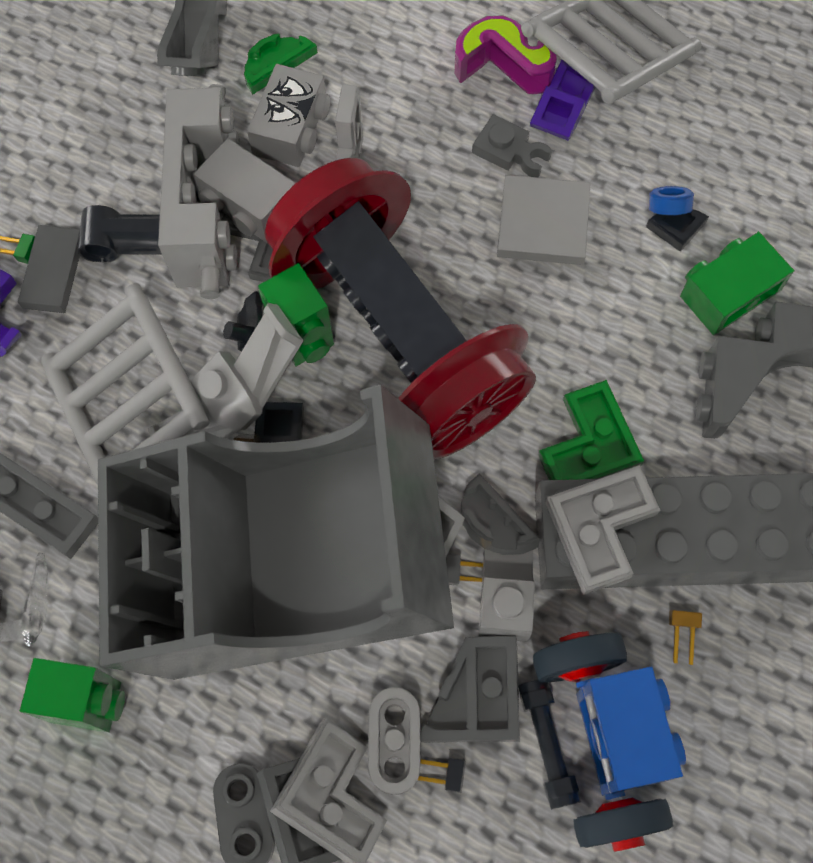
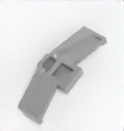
M267 303L263 310V317L237 360L234 359L230 352L218 351L190 380L210 423L201 430H194L192 428L183 436L206 431L218 437L227 438L240 430H246L262 414L265 403L303 343V339L277 304ZM183 409L159 424L148 428L150 436L180 414Z

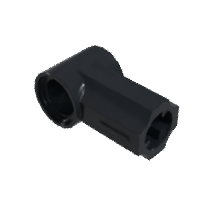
M88 206L83 209L81 215L78 254L91 262H101V258H103V262H112L117 259L118 254L162 255L158 246L160 215L120 214L115 209L107 206Z

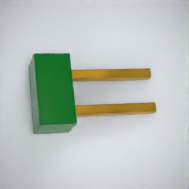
M22 234L20 239L0 236L2 241L18 244L15 251L0 248V253L13 255L18 262L28 264L35 236Z

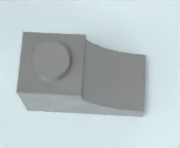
M484 549L478 637L516 636L517 641L528 642L533 630L535 591L533 550L524 554L502 555Z

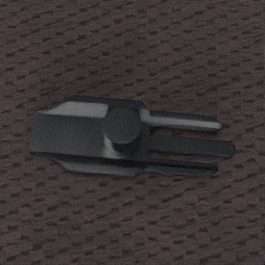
M255 291L245 298L243 308L237 317V323L228 321L224 326V338L237 341L238 350L241 352L264 315V306L260 292Z

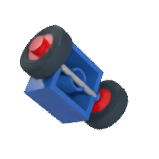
M582 631L565 635L559 638L560 643L545 647L533 654L535 672L540 682H559L565 680L577 682V689L580 690L576 693L601 793L602 796H605L606 800H612V802L601 804L593 814L573 819L577 841L580 847L585 848L612 843L614 852L644 846L646 844L643 836L669 830L673 827V818L669 804L666 799L661 798L642 802L634 797L622 799L623 796H626L625 791L683 777L681 765L686 764L682 740L677 732L671 733L665 711L670 710V698L663 679L655 678L652 666L595 678L600 676L602 672L627 662V652L620 634L601 633L590 635L589 631Z

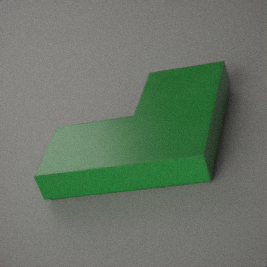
M607 380L564 395L563 401L579 436L539 450L538 453L549 480L601 479L638 465L642 466L644 463L641 452Z

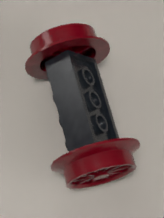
M344 158L327 163L295 183L281 197L272 210L265 228L266 241L273 249L269 262L270 277L272 278L299 263L316 289L323 288L336 280L344 290L343 293L368 322L371 326L369 327L384 348L398 362V367L411 384L398 399L430 425L434 460L452 455L474 443L499 425L524 401L536 382V375L521 357L528 344V333L521 325L508 324L485 331L467 341L389 241L398 230L409 209L411 189L407 181L400 174L393 171H374L366 161L358 158Z

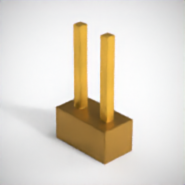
M670 610L669 625L675 626L673 663L678 664L679 627H690L689 665H693L695 628H702V613Z

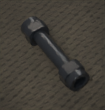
M539 680L523 683L518 686L524 712L530 711L549 781L543 783L550 809L580 803L575 775L568 776L550 706L554 705L555 701L549 683L540 682Z

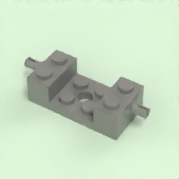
M212 84L208 88L167 89L158 246L176 288L201 287L200 296L205 299L218 298L220 296L219 286H229V271L237 269L235 244H230L228 221H221L216 203H197L199 190L193 175L227 138L240 146L238 132H233L232 107L225 106L226 88L220 84Z

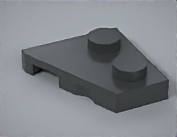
M516 636L465 637L455 658L456 663L453 670L446 677L438 694L439 699L427 724H424L420 731V741L422 743L520 742Z

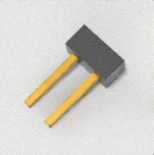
M447 554L446 563L449 585L457 586L460 581L482 582V578L460 576V566L483 567V563L461 561V555Z

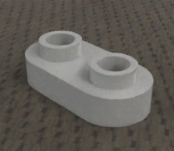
M396 687L387 688L379 692L372 700L369 708L368 772L373 784L380 791L390 795H400L409 791L416 784L420 775L419 705L410 692ZM394 706L400 707L405 713L404 720L398 725H391L385 719L387 710ZM390 759H400L405 765L404 773L398 778H391L385 773V765Z

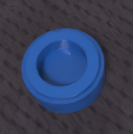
M679 186L655 188L649 193V210L662 215L689 213L693 210L694 193L688 188Z

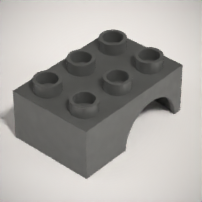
M380 384L360 390L361 401L365 403L367 409L357 421L343 429L323 436L290 442L256 443L226 439L202 431L98 459L100 667L176 680L454 628L430 425Z

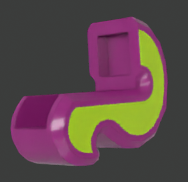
M504 15L485 16L469 24L458 36L455 49L454 74L459 82L462 83L481 69L488 61H491L527 94H542L546 86H550L554 77L557 56L540 41H538L536 46H530L528 38L523 35L518 21Z

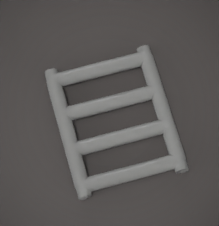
M567 0L531 18L521 26L525 37L530 38L534 36L600 90L602 100L607 104L621 99L700 51L702 47L701 41L698 38L693 37L690 39L641 0L614 1L672 46L671 50L664 51L603 2L604 0ZM584 10L589 12L650 62L641 66L581 18L578 13ZM561 23L625 76L616 81L551 27Z
M138 283L126 287L125 294L127 297L57 354L53 352L47 353L41 357L45 373L97 485L98 459L105 457L100 445L172 389L183 411L134 449L180 438L192 428L194 430H201L210 423L152 305ZM135 315L145 334L74 390L65 370ZM154 351L164 372L92 428L83 407Z

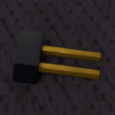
M449 758V763H441L420 759V764L448 768L446 780L419 776V781L444 784L446 791L462 793L465 760Z

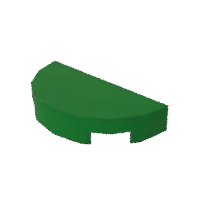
M273 34L259 40L249 50L247 54L248 60L244 66L245 82L252 95L267 86L276 64L295 68L318 53L317 45L304 36H299V39L293 37L280 38V34Z

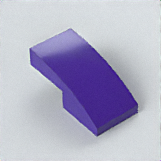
M561 59L550 86H546L531 119L530 127L569 141L596 87Z

